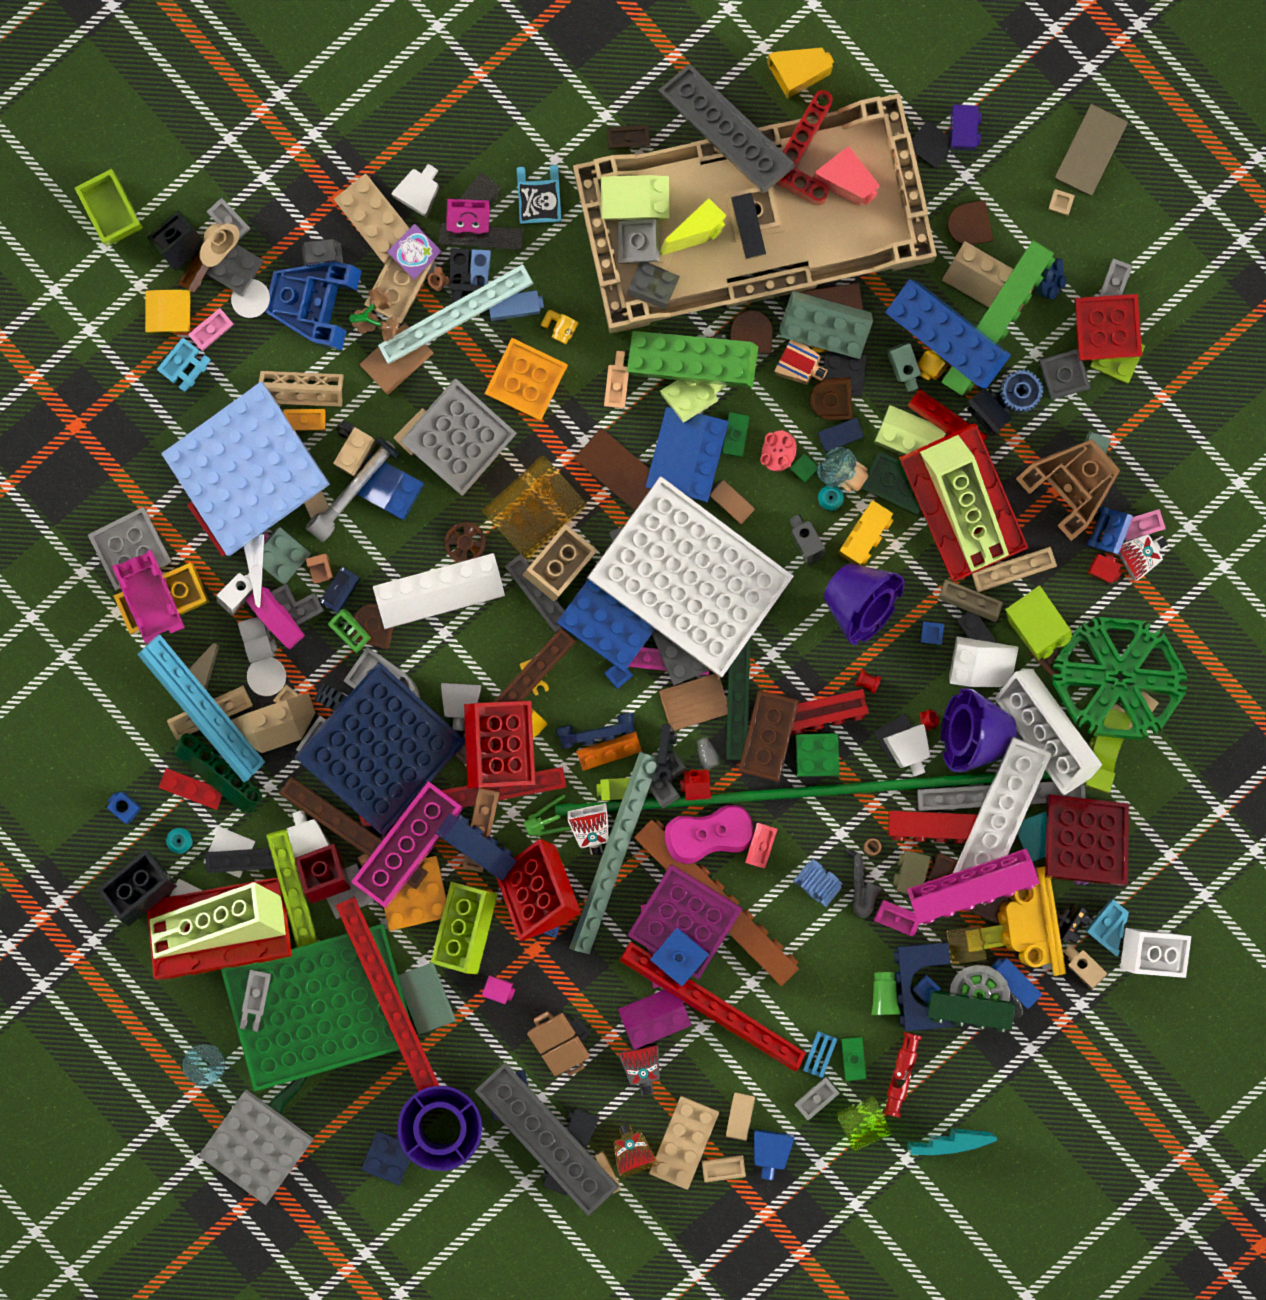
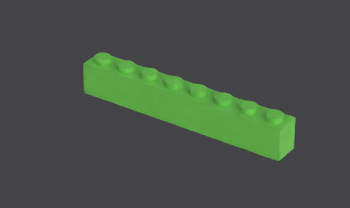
M1034 239L1032 240L978 324L977 328L996 343L999 339L1004 340L1009 332L1007 326L1010 321L1015 323L1021 313L1018 311L1021 304L1026 305L1032 296L1029 293L1033 286H1039L1044 278L1041 273L1045 268L1049 270L1055 261V258L1052 257L1054 252ZM951 366L942 380L943 384L962 396L965 391L969 393L975 383L953 366Z

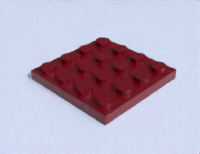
M1049 794L1046 799L1045 878L1117 886L1128 885L1129 803Z

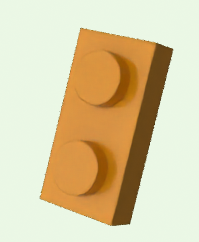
M283 409L284 415L295 431H326L325 409Z

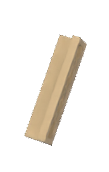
M260 372L259 383L263 382L277 404L342 407L343 374ZM265 379H274V380H275V381L272 382V383L264 382ZM287 380L296 381L294 383H286ZM311 380L316 381L317 383L307 384L306 382ZM335 381L338 382V385H328L327 383Z

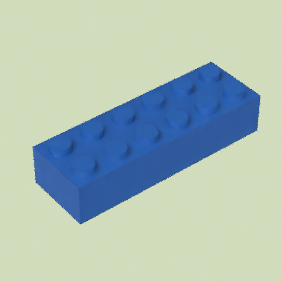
M909 279L885 312L979 387L987 389L1011 356L1010 353L918 281Z

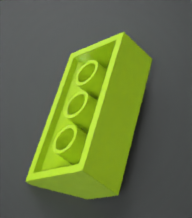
M450 882L430 963L433 962L435 965L464 973L478 974L498 893Z

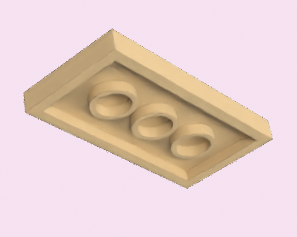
M365 173L335 197L334 200L382 262L386 263L392 258L387 251L410 228Z
M393 258L389 259L382 269L373 290L379 288L382 293L387 294L391 307L385 310H380L377 307L373 310L388 318L392 316L397 317V322L402 325L436 258L415 279ZM368 296L364 304L367 307L370 306V296Z
M680 1096L649 1174L688 1190L719 1111Z

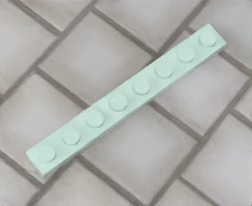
M522 264L378 346L387 363L391 364L534 283Z

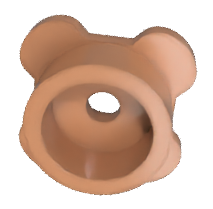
M436 267L433 273L427 275L429 285L436 291H441L444 285L450 283V278L443 273L441 267Z

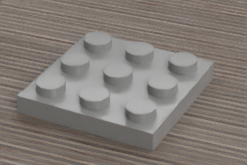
M145 507L88 534L115 591L121 589L112 567L115 564L124 563L131 558L147 553L149 550H152L161 569L172 564Z

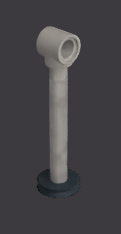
M379 436V440L376 442L381 447L324 514L322 512L320 514L317 513L306 525L307 531L321 542L331 535L335 528L333 521L391 454L397 459L400 453L392 443L385 441Z

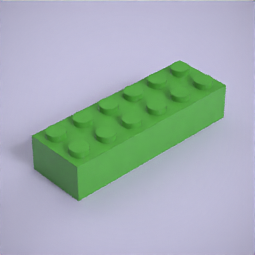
M633 331L627 372L637 377L753 388L759 346L747 341Z

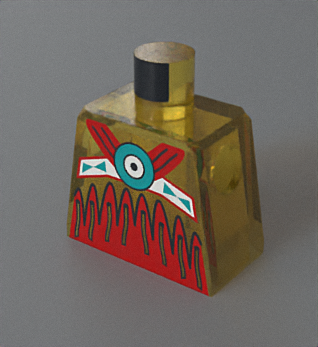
M630 1124L619 1127L622 1138L613 1141L618 1174L622 1178L659 1165L655 1154L641 1131L633 1133Z

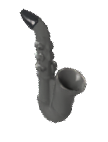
M846 849L848 855L855 861L853 912L859 918H866L874 910L876 897L883 889L870 882H867V887L864 888L862 856L856 851Z

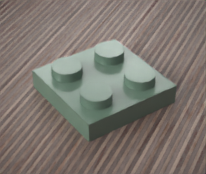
M278 526L264 543L262 567L285 585L311 553Z

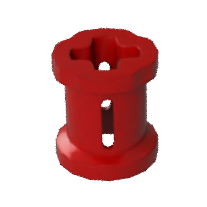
M862 669L855 686L864 687L875 694L881 677L870 675Z

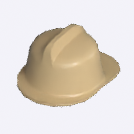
M216 223L209 226L205 231L204 243L200 250V260L204 265L208 267L217 265L237 244L240 232L234 224Z

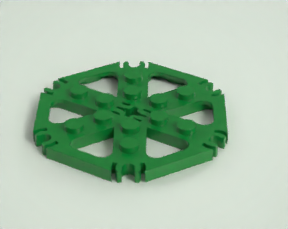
M1097 617V619L1093 618L1091 621L1093 627H1088L1086 622H1083L1082 628L1080 625L1078 626L1069 643L1064 646L1053 663L1052 670H1058L1061 673L1053 674L1052 680L1055 689L1074 723L1076 724L1077 720L1081 718L1078 725L1079 728L1085 723L1089 724V734L1093 732L1094 728H1097L1093 736L1142 740L1143 738L1147 739L1149 736L1146 731L1147 729L1152 730L1153 734L1156 735L1158 729L1159 732L1162 730L1186 694L1187 687L1179 684V682H1186L1187 673L1164 632L1160 638H1157L1160 634V629L1156 633H1150V623L1142 629L1146 621ZM1109 629L1127 630L1134 633L1135 638L1121 657L1106 632ZM1079 642H1085L1088 644L1099 665L1069 662L1068 657ZM1153 649H1160L1168 661L1171 671L1139 668ZM1121 674V677L1125 679L1122 682H1118V679L1114 677ZM1078 685L1099 687V690L1084 710H1079L1067 692V687ZM1140 691L1163 693L1170 697L1169 704L1159 717H1154ZM1118 699L1132 723V728L1129 730L1107 728L1103 723Z

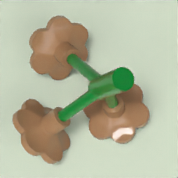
M379 288L371 289L368 292L371 297L370 306L363 310L355 311L354 314L350 315L349 320L352 322L353 327L357 328L361 334H365L367 331L372 332L378 326L382 330L383 340L389 341V339L394 338L395 331L398 328L397 317L392 316L386 322L377 321L378 317L372 313V310L377 307L380 310L389 309L391 303L389 302L388 295L382 293Z

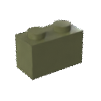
M907 850L904 851V854L900 853L897 864L901 866L899 874L895 873L892 886H896L895 891L908 894V888L923 884L931 856Z

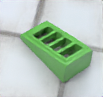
M341 609L328 623L356 653L371 639L346 609ZM345 619L347 622L340 627L339 624ZM349 625H351L352 627L350 628V630L347 633H345L344 630ZM356 630L357 633L351 639L349 636ZM361 635L363 639L356 645L354 642Z

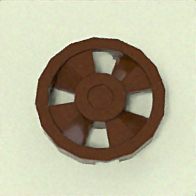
M470 522L453 525L448 530L445 537V548L447 554L453 560L460 563L481 557L486 548V538L483 531L477 525ZM463 527L464 534L460 536L456 529ZM479 533L482 541L474 542L472 537ZM457 544L458 548L451 552L449 545ZM471 550L475 556L467 559L466 551Z

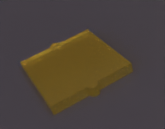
M980 925L946 931L953 965L987 959L984 948L985 941L982 938Z

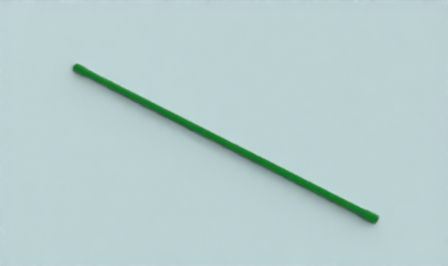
M1045 770L1041 779L1052 778ZM997 772L711 794V799L686 800L685 796H680V798L665 808L987 784L993 782ZM656 798L645 799L641 810L662 807ZM622 801L555 805V813L560 817L568 816V811L604 803L607 804V812H617Z

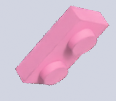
M219 308L188 335L203 351L234 324Z
M1160 509L1133 517L1124 541L1166 529Z

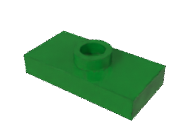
M729 412V422L722 454L743 457L750 416Z
M862 1037L841 1039L845 1081L866 1079Z

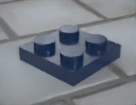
M377 1130L361 1170L400 1186L410 1159L403 1151L398 1138Z

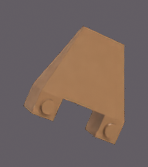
M1091 439L1033 462L1016 480L1029 494L1045 480L1054 487L1073 509L1058 524V527L1072 541L1089 526L1118 476L1120 469L1096 442Z

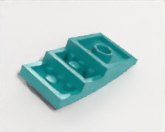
M951 1128L950 1137L929 1135V1143L908 1141L907 1150L911 1155L958 1153L997 1141V1136L993 1132Z

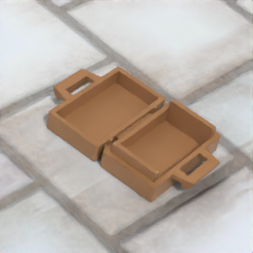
M547 1011L534 1018L536 1027L529 1030L527 1035L540 1054L544 1053L542 1058L553 1075L557 1076L566 1071L571 1076L585 1069L583 1061L587 1060L590 1055L578 1036H574L575 1031L564 1014L560 1013L553 1017ZM549 1017L548 1021L542 1024L539 1023L542 1019ZM578 1064L580 1065L578 1068L570 1071V1068Z

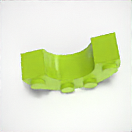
M1111 709L1103 723L1107 728L1128 730L1130 719L1126 713ZM1091 736L1088 746L1102 766L1092 778L1083 783V786L1107 794L1110 793L1115 777V763L1124 740L1123 738Z

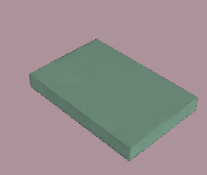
M433 962L398 975L404 999L419 1035L456 1021Z

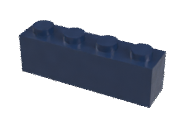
M449 813L436 831V834L503 881L517 862L511 857L512 852L504 846L498 848L496 846L498 842L489 835L486 838L483 837L484 831L473 825L472 828L468 826L469 821L459 814L456 817Z

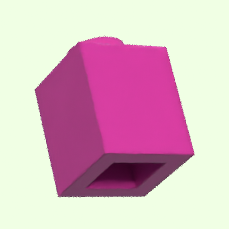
M489 975L482 996L506 1004L507 1000H512L515 989L512 988V982Z

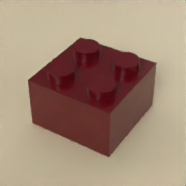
M334 843L295 858L304 894L312 904L351 889L342 854Z

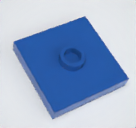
M677 927L650 960L679 985L683 986L708 957L709 953Z

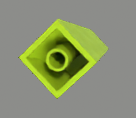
M1040 585L1005 609L1009 624L1038 661L1042 658H1048L1052 655L1054 649L1059 646H1065L1071 640L1072 633L1070 628Z

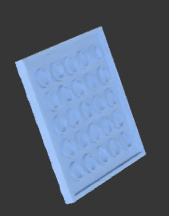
M263 382L255 385L161 453L227 556L235 553L330 485Z

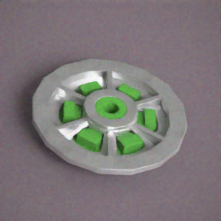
M973 965L965 967L956 974L951 984V993L1010 1001V989L1006 979L999 971L989 966Z

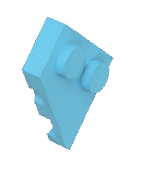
M1111 898L1085 931L1111 953L1118 956L1120 940L1124 935V924L1127 922L1129 912Z

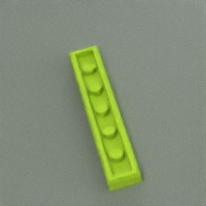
M288 830L267 834V839L296 946L298 948L318 942Z

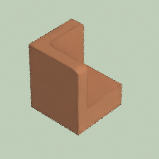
M327 554L306 559L313 583L316 584L334 579Z

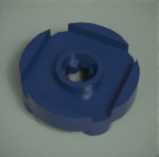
M1055 258L1049 270L1045 268L1041 273L1044 278L1039 286L1035 287L1040 297L1053 300L1060 292V289L1066 286L1067 279L1064 276L1063 260Z

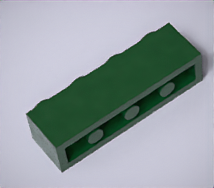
M931 989L927 1007V1016L931 1018L932 1022L943 1023L944 1020L952 1021V1024L957 1026H964V1023L973 1024L972 1027L977 1029H985V1026L994 1027L993 1030L998 1032H1006V1029L1012 1030L1015 1004L1012 1001Z

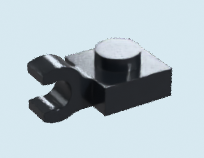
M563 1010L557 1014H564L575 1031L574 1036L577 1035L581 1042L591 1033V1030L578 1017L571 1020Z

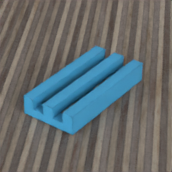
M817 1031L803 1071L823 1078L837 1038ZM820 1037L824 1038L822 1045L818 1052L814 1066L811 1069L809 1068V1065L811 1063ZM828 1040H830L831 1043L822 1064L820 1072H818V1065L820 1063Z

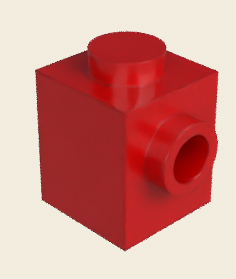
M1097 554L1087 574L1110 585L1113 581H1118L1122 573L1119 570L1121 564L1117 563L1118 559L1113 556L1106 555L1104 557Z
M709 769L684 771V780H680L681 792H685L686 800L711 799Z

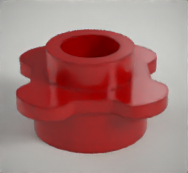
M930 709L926 710V712H920L921 724H924L925 730L936 729L939 725L937 713Z

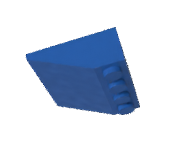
M666 407L646 488L651 489L658 478L662 477L690 499L707 503L729 421L697 414L683 423L672 408Z

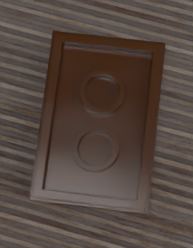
M859 283L799 292L863 310Z

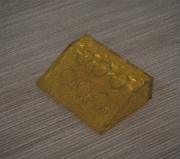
M542 455L481 511L527 560L588 504L552 463Z

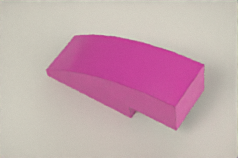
M261 586L260 607H257L255 604L253 592L245 599L260 620L288 649H291L305 636L286 608L277 602L268 588Z

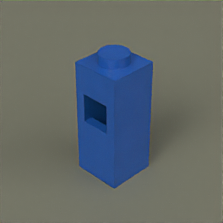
M1005 957L1003 960L999 958L991 966L1006 979L1010 993L1025 1008L1029 1009L1043 995L1008 958Z

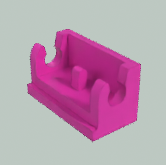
M885 900L881 901L874 918L875 922L912 937L919 926L914 912Z

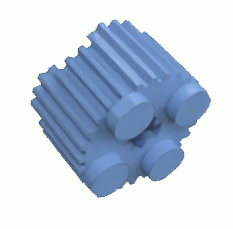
M1025 369L1010 373L1000 386L999 393L1001 394L999 397L1002 398L1000 400L1002 405L1004 404L1010 411L1013 410V413L1017 411V414L1032 410L1038 405L1040 398L1043 396L1041 395L1043 393V390H1041L1043 386H1041V382H1038L1039 378L1036 379V375L1033 376V373H1029V370L1025 372ZM1022 387V391H1025L1026 394L1019 396L1016 390Z
M813 859L806 864L794 879V882L798 886L801 885L803 890L813 899L827 907L842 888L841 885L843 883L831 872L826 874L827 871L822 868L823 866Z

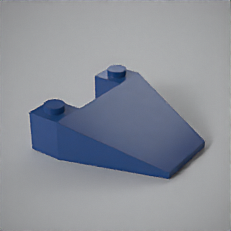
M332 261L273 271L269 287L270 301L264 312L322 347L342 351L347 330L330 324L338 287L357 290L362 270L349 264Z

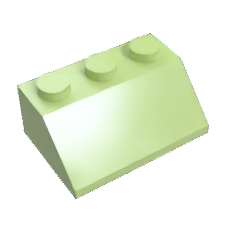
M889 405L874 444L903 456L945 437L946 433L925 419Z

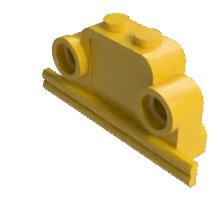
M1045 866L1038 867L1036 872L1039 884H1036L1030 890L1021 889L1015 891L1014 895L1009 896L1011 901L1001 904L1000 912H998V920L1003 927L1001 939L1008 950L1019 952V959L1022 964L1030 967H1040L1051 963L1053 976L1066 974L1051 878H1045Z

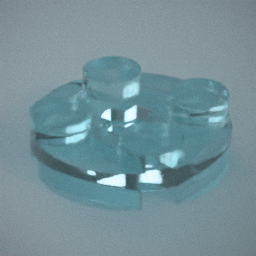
M840 446L830 450L825 455L827 459L824 463L820 462L818 465V477L830 488H833L845 480H850L854 477L856 473L854 470L856 456L849 449Z
M199 1044L188 1051L183 1060L184 1075L189 1081L198 1086L214 1084L224 1073L225 1059L222 1052L214 1045ZM201 1059H205L210 1064L206 1071L198 1066L201 1063Z

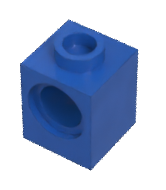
M124 791L119 794L115 792L108 800L110 804L107 808L125 824H129L142 809ZM122 800L128 804V809L125 812H121L118 808V804Z

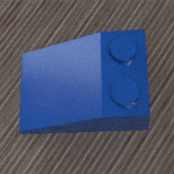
M369 455V457H368V459L366 460L364 466H365L366 463L372 458V455ZM384 462L357 495L404 521L424 484Z

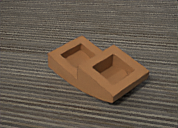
M721 480L710 492L709 496L739 524H742L755 510L724 480Z

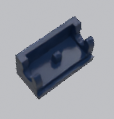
M340 567L321 598L320 603L338 613L343 609L361 578Z

